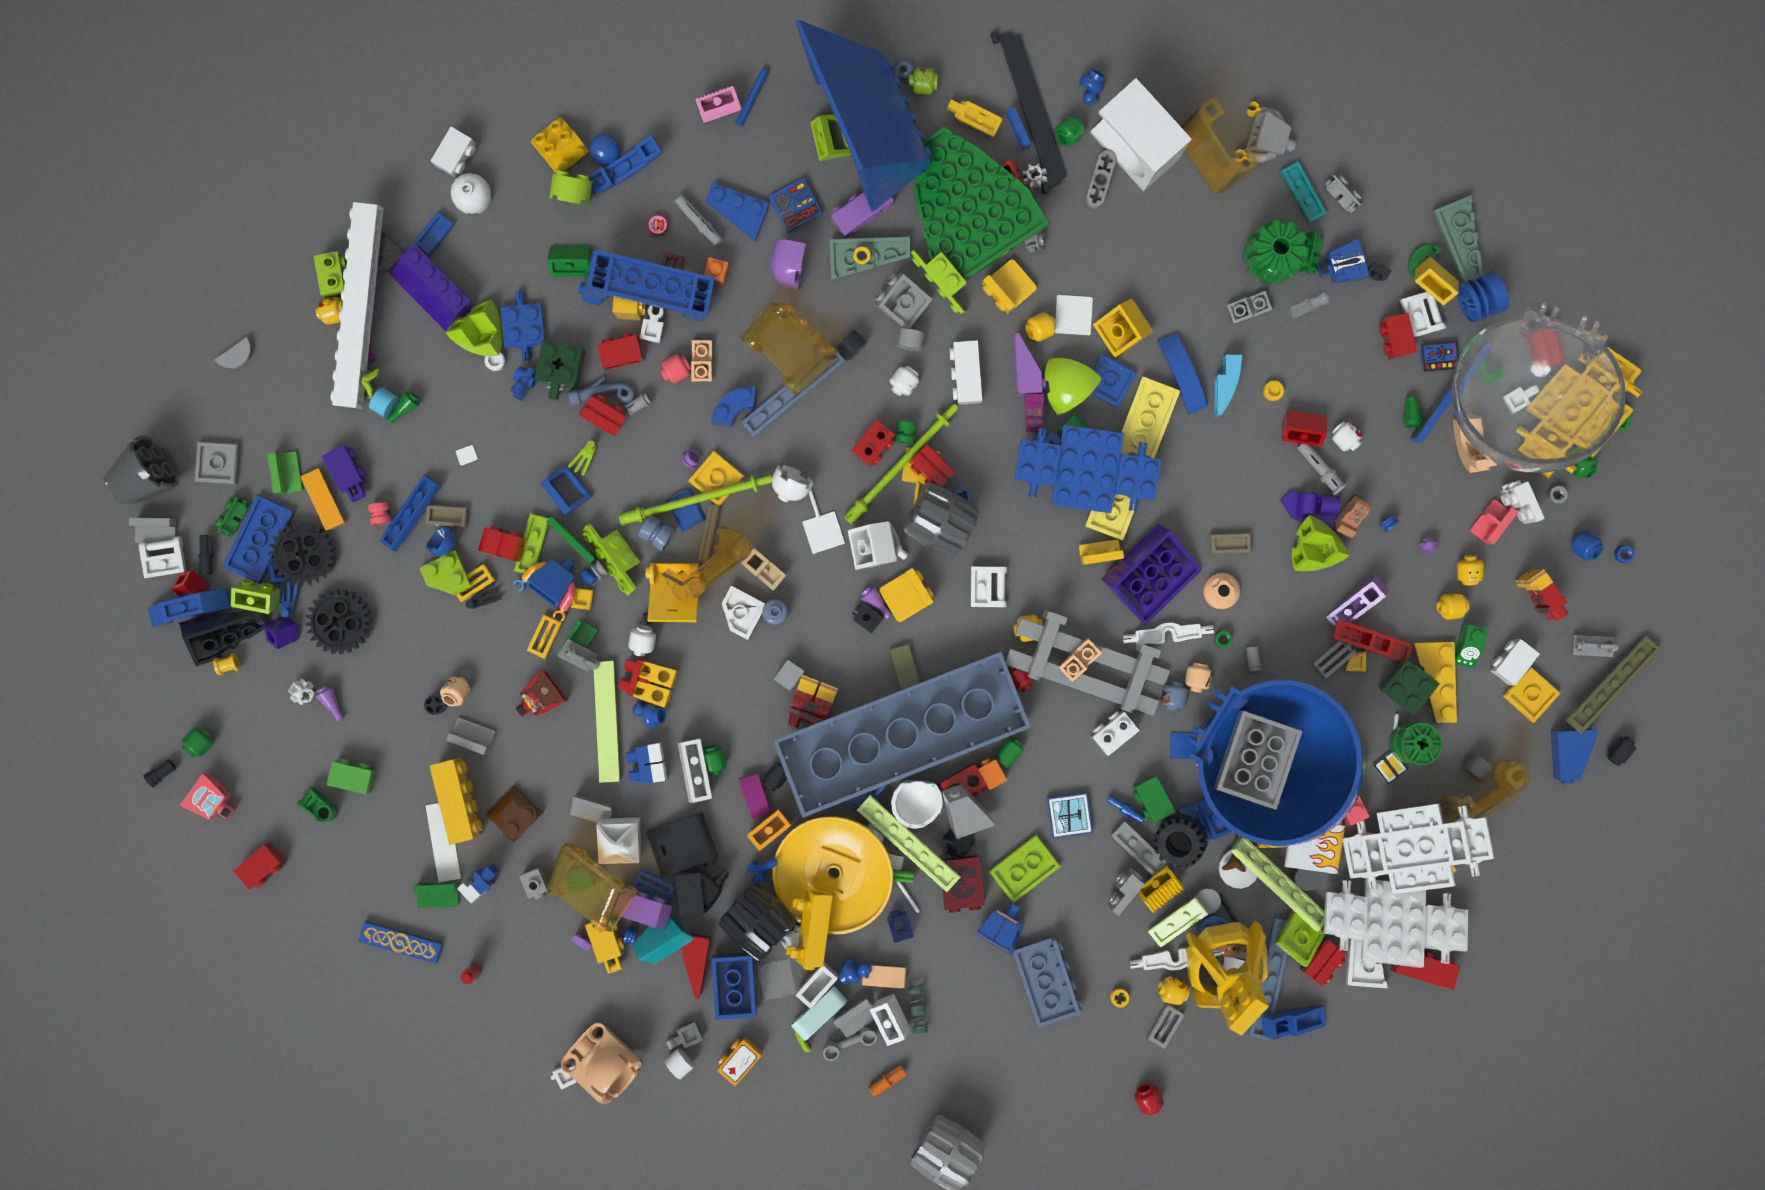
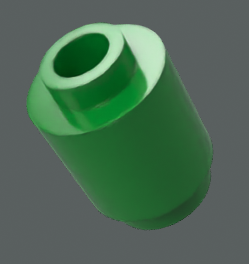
M1015 737L1012 740L1008 738L997 752L998 755L995 759L1008 768L1023 753L1024 749L1021 748L1023 744Z

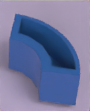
M741 387L725 395L715 407L711 423L713 425L733 427L734 421L740 413L755 409L756 387Z

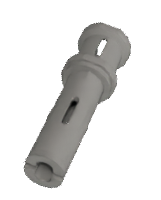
M1301 444L1297 447L1321 476V482H1325L1333 491V496L1348 485L1339 478L1335 469H1330L1311 445ZM1311 455L1317 460V462H1318L1319 464H1317V463L1313 460V458L1311 457Z

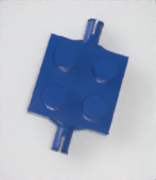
M515 292L517 304L509 307H500L504 347L521 349L522 360L526 361V357L527 360H531L529 348L541 345L542 340H545L541 304H526L524 292H520V295L519 292Z

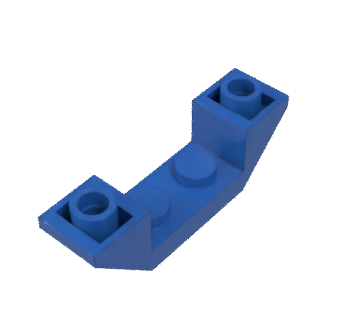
M227 588L160 602L148 607L152 627L173 623L175 620L203 613H213L232 607Z

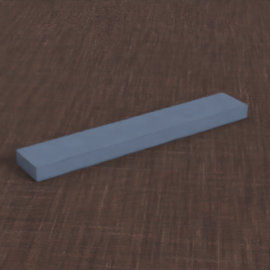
M832 346L742 420L741 423L755 438L842 366L846 360Z
M1273 918L1267 945L1269 974L1262 982L1261 988L1269 1007L1249 1027L1247 1035L1251 1037L1269 1040L1268 1037L1263 1036L1262 1016L1275 1013L1288 954L1274 942L1286 923V919Z

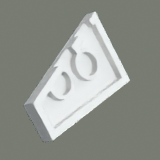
M1349 939L1346 984L1351 986L1388 988L1383 974L1382 963L1361 960L1362 940Z

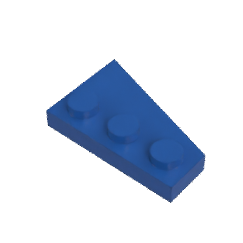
M712 183L706 198L707 204L747 234L753 241H756L769 203L716 183Z

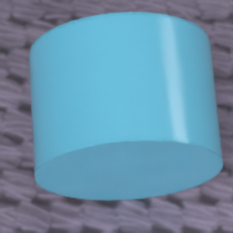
M381 387L373 395L369 408L386 418L395 409L399 397Z

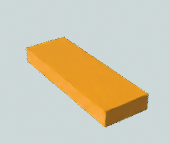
M317 468L301 476L325 530L330 531L346 523L321 469Z

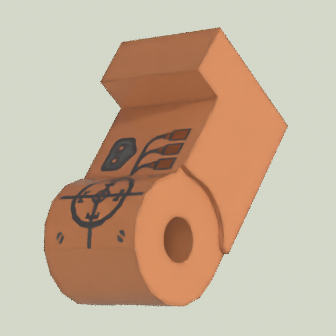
M1357 496L1353 497L1335 519L1337 531L1353 538L1357 527L1370 512L1371 503Z

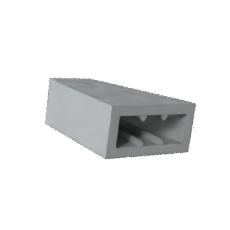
M962 785L942 791L949 824L956 839L994 826L988 811Z

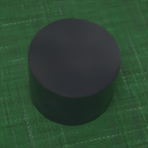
M853 330L837 348L849 360H852L865 347L867 341Z

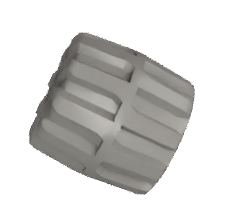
M937 1115L917 1144L910 1164L929 1180L948 1190H964L970 1183L972 1175L977 1172L978 1165L982 1162L987 1150V1145L963 1126L941 1115Z

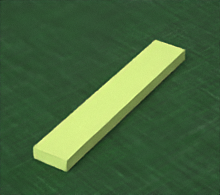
M614 661L598 662L600 664L599 668L594 670L599 783L620 782Z
M869 795L857 809L863 817L946 892L961 877L907 827L898 822L895 816L873 796Z
M1239 836L1230 851L1316 932L1320 931L1324 925L1325 911L1249 840Z

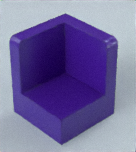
M280 617L264 624L267 642L277 649L299 639L296 623L288 617Z

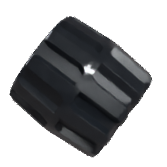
M755 882L725 912L719 920V925L740 948L757 961H762L794 927L797 919L775 895Z

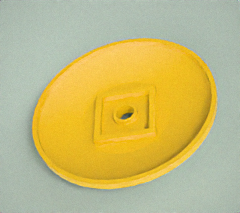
M821 816L807 820L788 833L775 855V858L778 860V865L773 867L772 875L775 892L778 899L791 911L800 924L802 922L803 910H797V907H792L794 898L805 899L806 890H824L832 895L827 934H845L867 926L879 916L889 900L893 886V867L888 851L881 840L869 828L852 819L840 816ZM829 869H838L840 875L837 877L831 876Z

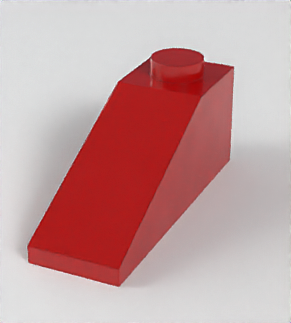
M690 933L694 939L680 949L683 950L682 957L694 997L699 1000L711 936Z

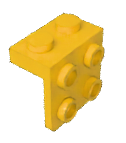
M561 117L554 120L531 139V144L555 173L557 170L565 172L589 152L580 138Z
M1013 259L1004 264L992 276L988 275L982 282L984 292L989 297L992 296L996 300V306L1002 312L1005 311L1007 315L1037 289L1034 282Z
M911 568L901 576L882 586L879 590L898 622L904 621L933 603L932 598H934V595L929 587L925 588L921 581L924 578L919 570L914 571Z

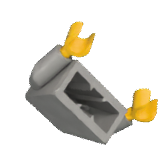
M1251 102L1249 106L1256 110L1251 111L1247 109L1246 112L1250 117L1255 116L1246 151L1249 152L1247 154L1241 149L1236 150L1235 154H1242L1243 158L1234 159V161L1242 163L1246 159L1248 162H1266L1275 159L1278 155L1284 154L1285 150L1293 151L1296 141L1289 138L1291 127L1286 124L1281 113L1278 110L1264 106L1260 108L1257 102Z

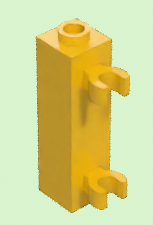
M806 890L805 899H793L792 907H797V910H803L798 947L787 946L786 955L796 959V962L806 970H815V967H823L832 904V895L824 890Z

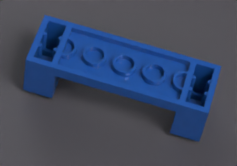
M594 249L590 257L583 294L604 299L607 295L681 312L684 318L702 322L708 315L714 277Z

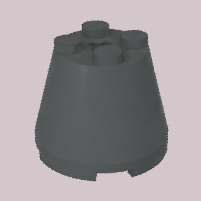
M138 436L127 445L103 480L114 493V498L118 503L136 504L175 488L180 483L177 475L180 473V469L173 456L165 447L161 449L148 436Z

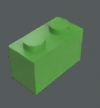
M346 758L332 761L327 786L362 794L371 793L377 770L371 768V764L359 762V765L351 763L352 760Z

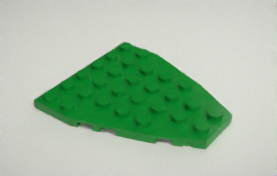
M945 127L922 142L924 147L928 146L932 158H929L930 166L915 178L916 188H914L919 217L924 228L923 235L927 242V253L930 260L934 259L940 252H943L967 281L1050 225L1049 220L1031 190L977 146Z

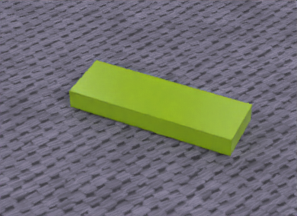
M530 513L523 537L526 541L520 562H516L514 571L524 574L531 565L539 562L549 527L546 521L549 518Z

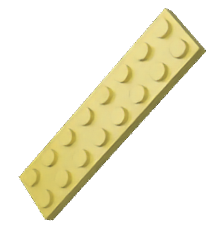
M1146 377L1141 378L1121 433H1124L1121 453L1138 454L1139 442L1148 443L1146 455L1150 458H1155L1180 390ZM1114 494L1112 512L1090 511L1085 527L1123 541L1134 513L1133 510H1128L1130 498Z

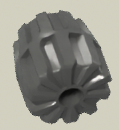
M928 483L916 499L914 508L909 512V517L904 524V532L932 550L949 557H955L967 542L977 522L979 510L956 493L933 483Z

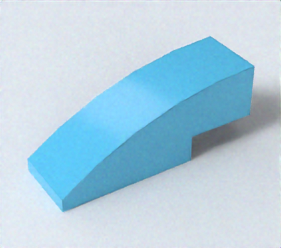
M1225 355L1222 359V375L1214 377V417L1222 415L1234 395L1239 381L1242 355Z

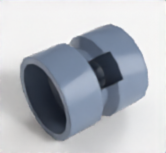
M650 515L640 529L638 537L647 543L652 541V546L663 551L672 539L675 529L667 524L661 525V520Z

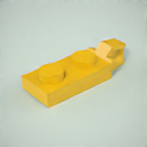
M951 99L947 106V110L954 113V118L958 119V121L994 138L1003 120L1001 117L969 101H962L960 104Z

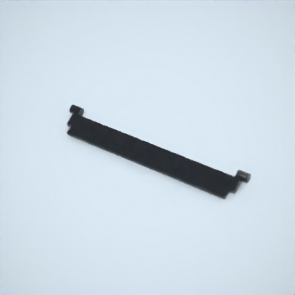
M993 32L990 34L993 44L1001 43L1042 169L1046 168L1045 176L1047 177V182L1041 184L1043 195L1049 194L1051 192L1050 188L1060 185V179L1066 178V174L1020 35L1012 37L1011 33L999 36L998 32Z

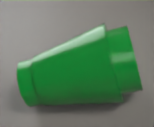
M1418 398L1405 399L1406 403L1402 422L1405 423L1406 428H1418L1421 426V422H1423Z

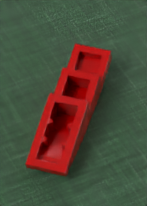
M1339 619L1332 637L1334 640L1396 661H1400L1403 656L1409 659L1413 644Z

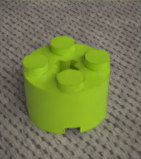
M558 170L556 174H552L549 198L554 199V195H557V200L581 204V201L584 200L585 205H589L593 181H589L590 176L577 174V177L574 178L569 177V172Z

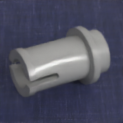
M640 393L639 397L625 404V407L628 408L627 411L632 416L642 408H648L652 402L646 393Z
M1258 646L1246 648L1248 660L1246 668H1249V672L1261 671V666H1263V664H1260Z

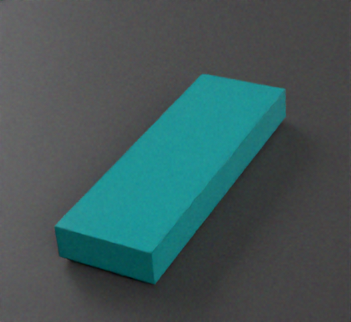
M1299 161L1280 171L1308 224L1327 214Z

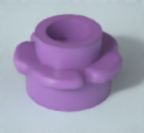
M690 449L688 452L684 451L682 454V461L686 467L694 469L701 461L699 453L693 449Z
M1426 538L1421 540L1422 543L1418 545L1421 553L1428 554L1436 552L1439 543L1434 541L1433 538Z

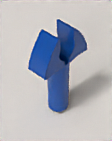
M773 858L759 865L755 859L749 864L746 874L752 870L757 871V875L750 880L763 882L767 879L764 873L777 866L778 860Z

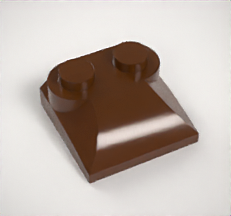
M514 785L486 815L497 825L506 838L516 842L543 812Z

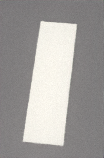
M439 803L425 805L438 882L461 879L455 844L449 845Z

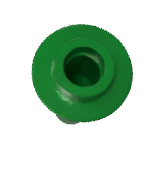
M405 391L395 410L387 417V420L393 424L401 415L403 416L420 406L418 402L420 400L419 397L413 392Z

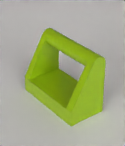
M821 115L810 122L819 161L851 155L844 136L845 149L834 150L828 123L837 121L835 115Z

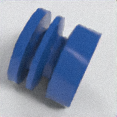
M1494 271L1478 276L1477 280L1470 279L1459 284L1458 301L1465 317L1471 323L1485 319L1489 314L1496 315L1504 312L1509 307L1506 287L1501 277Z

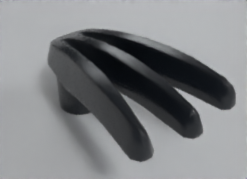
M491 583L470 600L466 601V607L475 609L501 600L502 597H497L484 602L485 599L498 593L499 589L481 597L495 583Z

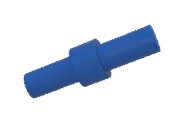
M1112 795L1107 799V802L1119 809L1121 814L1128 815L1140 823L1144 820L1145 816L1132 809V806L1127 802L1123 803Z

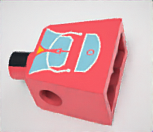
M210 772L200 776L180 804L183 808L208 820L216 818L218 814L227 820L234 812V809L226 804L232 796L231 793Z

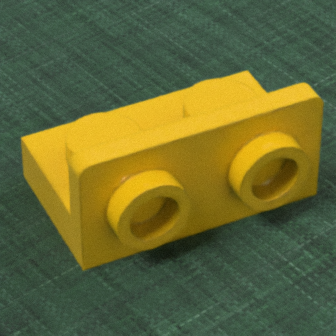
M1118 540L1079 546L1081 565L1124 558L1123 550L1120 551Z

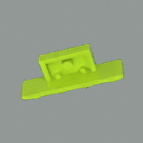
M912 250L911 254L913 257L911 259L918 267L922 266L925 269L924 275L931 283L934 281L938 285L937 291L943 298L947 297L951 301L950 307L956 314L959 312L960 314H965L967 311L954 295L968 282L943 252H940L927 263L917 250Z
M589 523L581 531L584 540L590 543L597 558L605 564L607 572L618 582L620 590L629 596L636 590V586L626 572L640 563L639 559L618 530L601 539Z

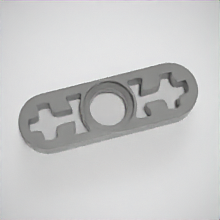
M1111 151L1101 152L1097 159L1086 196V203L1090 208L1097 209L1101 207L1105 200L1116 163V156ZM1108 156L1112 163H1108L1106 170H1098V167L1102 169L1104 161L1101 158L1104 159ZM1099 174L1106 177L1107 181L1103 185H1099L1095 181V177ZM1096 189L1100 190L1098 199L1101 200L1093 203V199L1090 196L1093 197Z

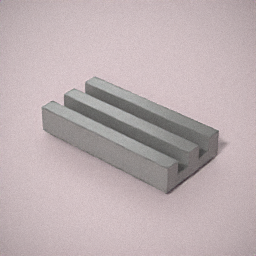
M1337 641L1312 664L1327 679L1357 652L1351 648V645ZM1343 644L1344 647L1321 667L1319 666V663ZM1347 650L1349 651V653L1345 655L1340 661H1338L1333 667H1331L1327 672H1324V670L1328 666H1330L1335 660H1337L1342 654H1344Z
M1166 1003L1147 1039L1165 1049L1185 1013ZM1171 1010L1158 1035L1156 1036V1038H1154L1157 1030L1159 1029L1161 1023L1166 1017L1168 1011ZM1177 1014L1178 1016L1163 1042H1160L1174 1015Z

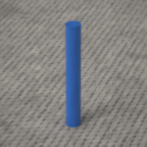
M761 69L735 122L737 125L743 126L769 73L768 71Z

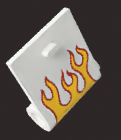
M1341 821L1331 831L1315 840L1299 845L1287 846L1284 866L1338 874L1345 825H1341Z

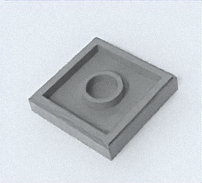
M197 441L195 482L237 485L240 445Z

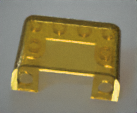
M1215 96L1204 102L1180 127L1192 139L1185 149L1211 190L1215 193H1223L1249 177L1259 163L1248 147L1230 158L1211 129L1214 121L1225 114V111ZM1212 106H1215L1217 110L1214 116L1209 112ZM1240 157H1248L1250 165L1245 167L1242 163H1239Z
M770 302L740 339L753 352H762L785 376L781 381L794 394H800L837 359V351L822 340L823 337L819 332L813 331L809 327L810 324L805 318L799 317L795 313L796 309L791 304Z
M1509 759L1498 763L1493 769V776L1500 787L1475 803L1470 795L1463 799L1455 795H1449L1439 801L1440 806L1451 822L1460 819L1458 806H1464L1465 803L1470 805L1467 807L1468 817L1475 819L1489 818L1522 796L1530 781V775L1523 763Z

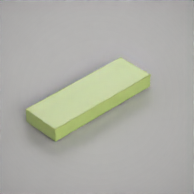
M1195 896L1151 927L1148 933L1162 947L1208 915L1209 911Z

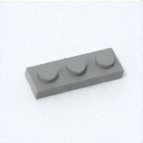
M1125 821L1110 835L1152 876L1167 866V861H1161L1159 859L1160 854H1156L1155 850Z

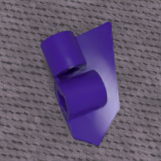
M1289 491L1280 500L1292 519L1303 523L1311 515L1324 522L1335 532V515L1339 513L1340 509L1339 496Z

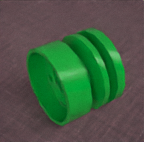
M1413 722L1398 725L1393 730L1389 742L1391 752L1397 760L1405 764L1415 765L1433 763L1439 757L1443 744L1441 735L1434 726L1428 723Z

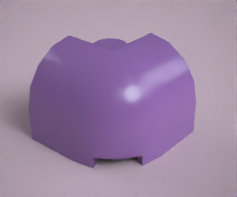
M783 239L775 240L771 258V271L774 279L781 286L799 290L807 248L805 243Z

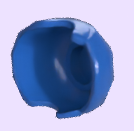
M609 134L597 135L590 143V156L599 164H611L618 159L620 145Z
M443 526L430 538L426 549L435 556H445L455 548L457 542L456 534L450 528Z

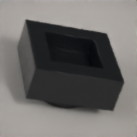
M1372 262L1367 268L1370 274L1369 277L1375 281L1386 280L1392 271L1376 262Z

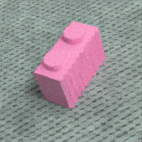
M733 86L727 87V89L723 88L719 92H712L711 95H704L700 99L696 98L703 123L741 110Z

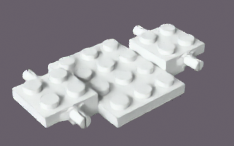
M1440 803L1378 812L1377 818L1380 833L1366 832L1365 821H1360L1357 823L1359 834L1343 838L1350 878H1367L1369 890L1378 889L1376 877L1389 874L1392 894L1456 886L1452 865L1470 864L1471 876H1480L1478 863L1483 860L1495 859L1487 817L1476 819L1468 817L1467 805L1458 806L1459 820L1443 823Z
M1368 879L1364 880L1363 896H1356L1350 893L1351 881L1347 882V880L1342 881L1341 893H1325L1324 934L1339 937V950L1348 951L1349 939L1362 940L1361 960L1422 968L1424 967V948L1440 950L1441 963L1444 964L1450 963L1451 951H1467L1468 910L1457 909L1451 906V894H1442L1443 904L1441 906H1426V890L1392 894L1390 882L1376 880L1378 889L1369 890Z

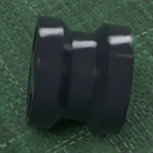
M436 694L426 698L424 707L427 713L437 715L447 709V704L442 701L441 695Z

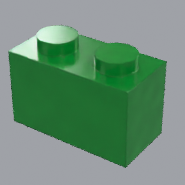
M1152 775L1133 785L1135 791L1132 793L1136 801L1143 804L1144 809L1142 812L1147 821L1151 819L1153 823H1156L1176 812L1156 775Z

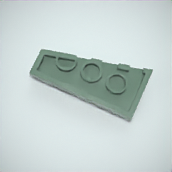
M910 237L830 239L831 280L910 258ZM860 246L867 247L871 254L869 262L864 265L855 262L853 257L854 250ZM860 251L857 257L860 260H865L867 254L865 251Z

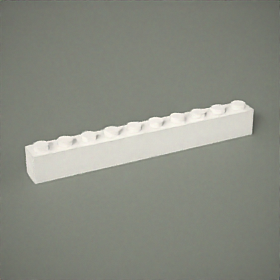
M353 202V207L350 209L349 214L351 219V228L348 229L347 233L349 248L345 252L347 267L343 272L345 287L341 292L343 306L339 312V319L341 321L340 329L337 332L339 345L335 351L337 364L336 369L333 371L334 389L331 391L332 405L363 409L365 387L361 383V379L363 376H366L384 209L375 204Z

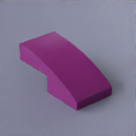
M758 772L739 778L751 818L755 819L770 814L771 809Z

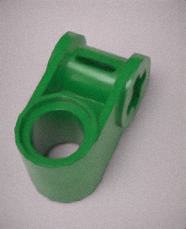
M311 786L308 788V793L304 798L297 802L301 809L308 812L319 822L332 821L338 815L337 807L324 797L320 791ZM325 807L329 810V816L327 818L323 815V809Z

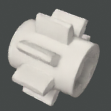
M1039 163L1036 166L1029 164L1028 171H1023V176L1027 177L1023 180L1024 185L1029 183L1031 190L1034 187L1041 189L1042 182H1047V177L1044 176L1046 168L1041 170Z
M303 678L300 681L293 682L288 690L292 694L290 699L294 703L298 702L300 705L310 702L316 693L312 690L314 685L309 681L306 682Z

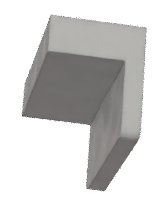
M129 518V526L135 527L136 543L159 542L177 537L176 519Z
M458 718L453 732L448 734L446 741L485 755L489 752L496 731L466 719Z
M575 795L572 798L573 804L569 815L598 823L601 818H611L615 806Z
M866 995L833 1018V1023L837 1029H841L846 1038H849L874 1021L870 1011L873 1006L872 1002Z

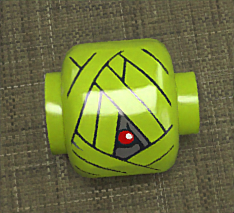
M917 67L914 70V74H910L909 86L913 87L915 94L931 95L934 90H937L938 74H935L934 69Z

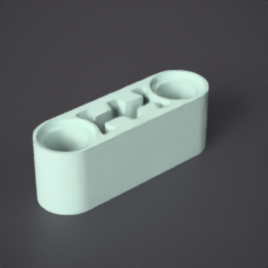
M833 985L811 1009L807 1008L791 1026L805 1041L842 1008L848 1000Z

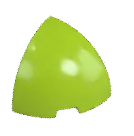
M492 299L471 308L470 314L463 318L459 317L445 332L452 341L463 349L482 356L499 355L503 344L502 322Z
M1066 358L1049 359L1045 370V381L1049 382L1050 392L1047 393V396L1056 414L1065 413L1079 405L1095 390L1102 378L1091 368L1080 362Z
M1311 515L1304 520L1296 533L1299 539L1297 546L1292 548V564L1296 571L1321 570L1333 566L1350 556L1338 535L1324 522Z

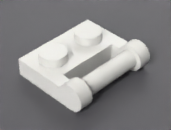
M1428 292L1400 300L1403 313H1409L1414 338L1446 329V324L1442 322L1436 299ZM1424 299H1427L1432 318L1435 324L1433 326H1431L1423 301Z
M181 536L173 537L171 540L139 543L144 578L187 571ZM174 547V553L149 556V551Z
M971 567V607H1007V601H1005V573H1007V567ZM991 573H997V601H991Z

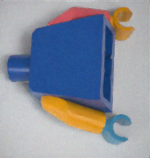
M565 558L560 565L554 560H550L548 563L543 561L533 564L521 576L522 579L513 582V586L518 585L520 582L522 588L519 592L526 590L528 587L557 609L559 606L560 609L554 612L553 618L556 617L557 613H561L563 618L560 622H562L566 618L565 611H568L574 600V576L569 572L574 567V563Z

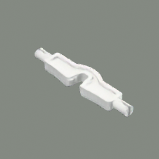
M1163 623L1154 629L1137 630L1135 634L1123 635V639L1131 638L1123 640V643L1163 644L1165 642V632L1168 630L1172 634L1173 641L1180 642L1201 638L1202 634H1213L1214 630L1206 631V629L1214 628L1213 625L1201 627L1200 624L1180 626L1176 623Z
M1187 948L1178 949L1177 961H1172L1170 952L1163 950L1153 954L1142 955V959L1129 960L1130 968L1143 967L1144 970L1158 968L1168 970L1183 969L1187 967ZM1218 948L1211 951L1214 956H1221Z

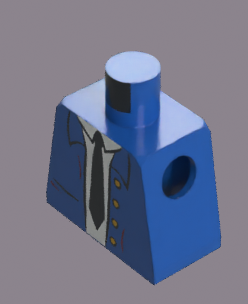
M1359 239L1328 253L1325 256L1326 263L1317 266L1319 276L1330 275L1333 283L1359 281L1369 276Z

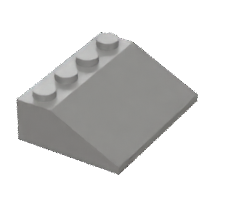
M1239 711L1213 789L1276 810L1302 731L1245 711Z

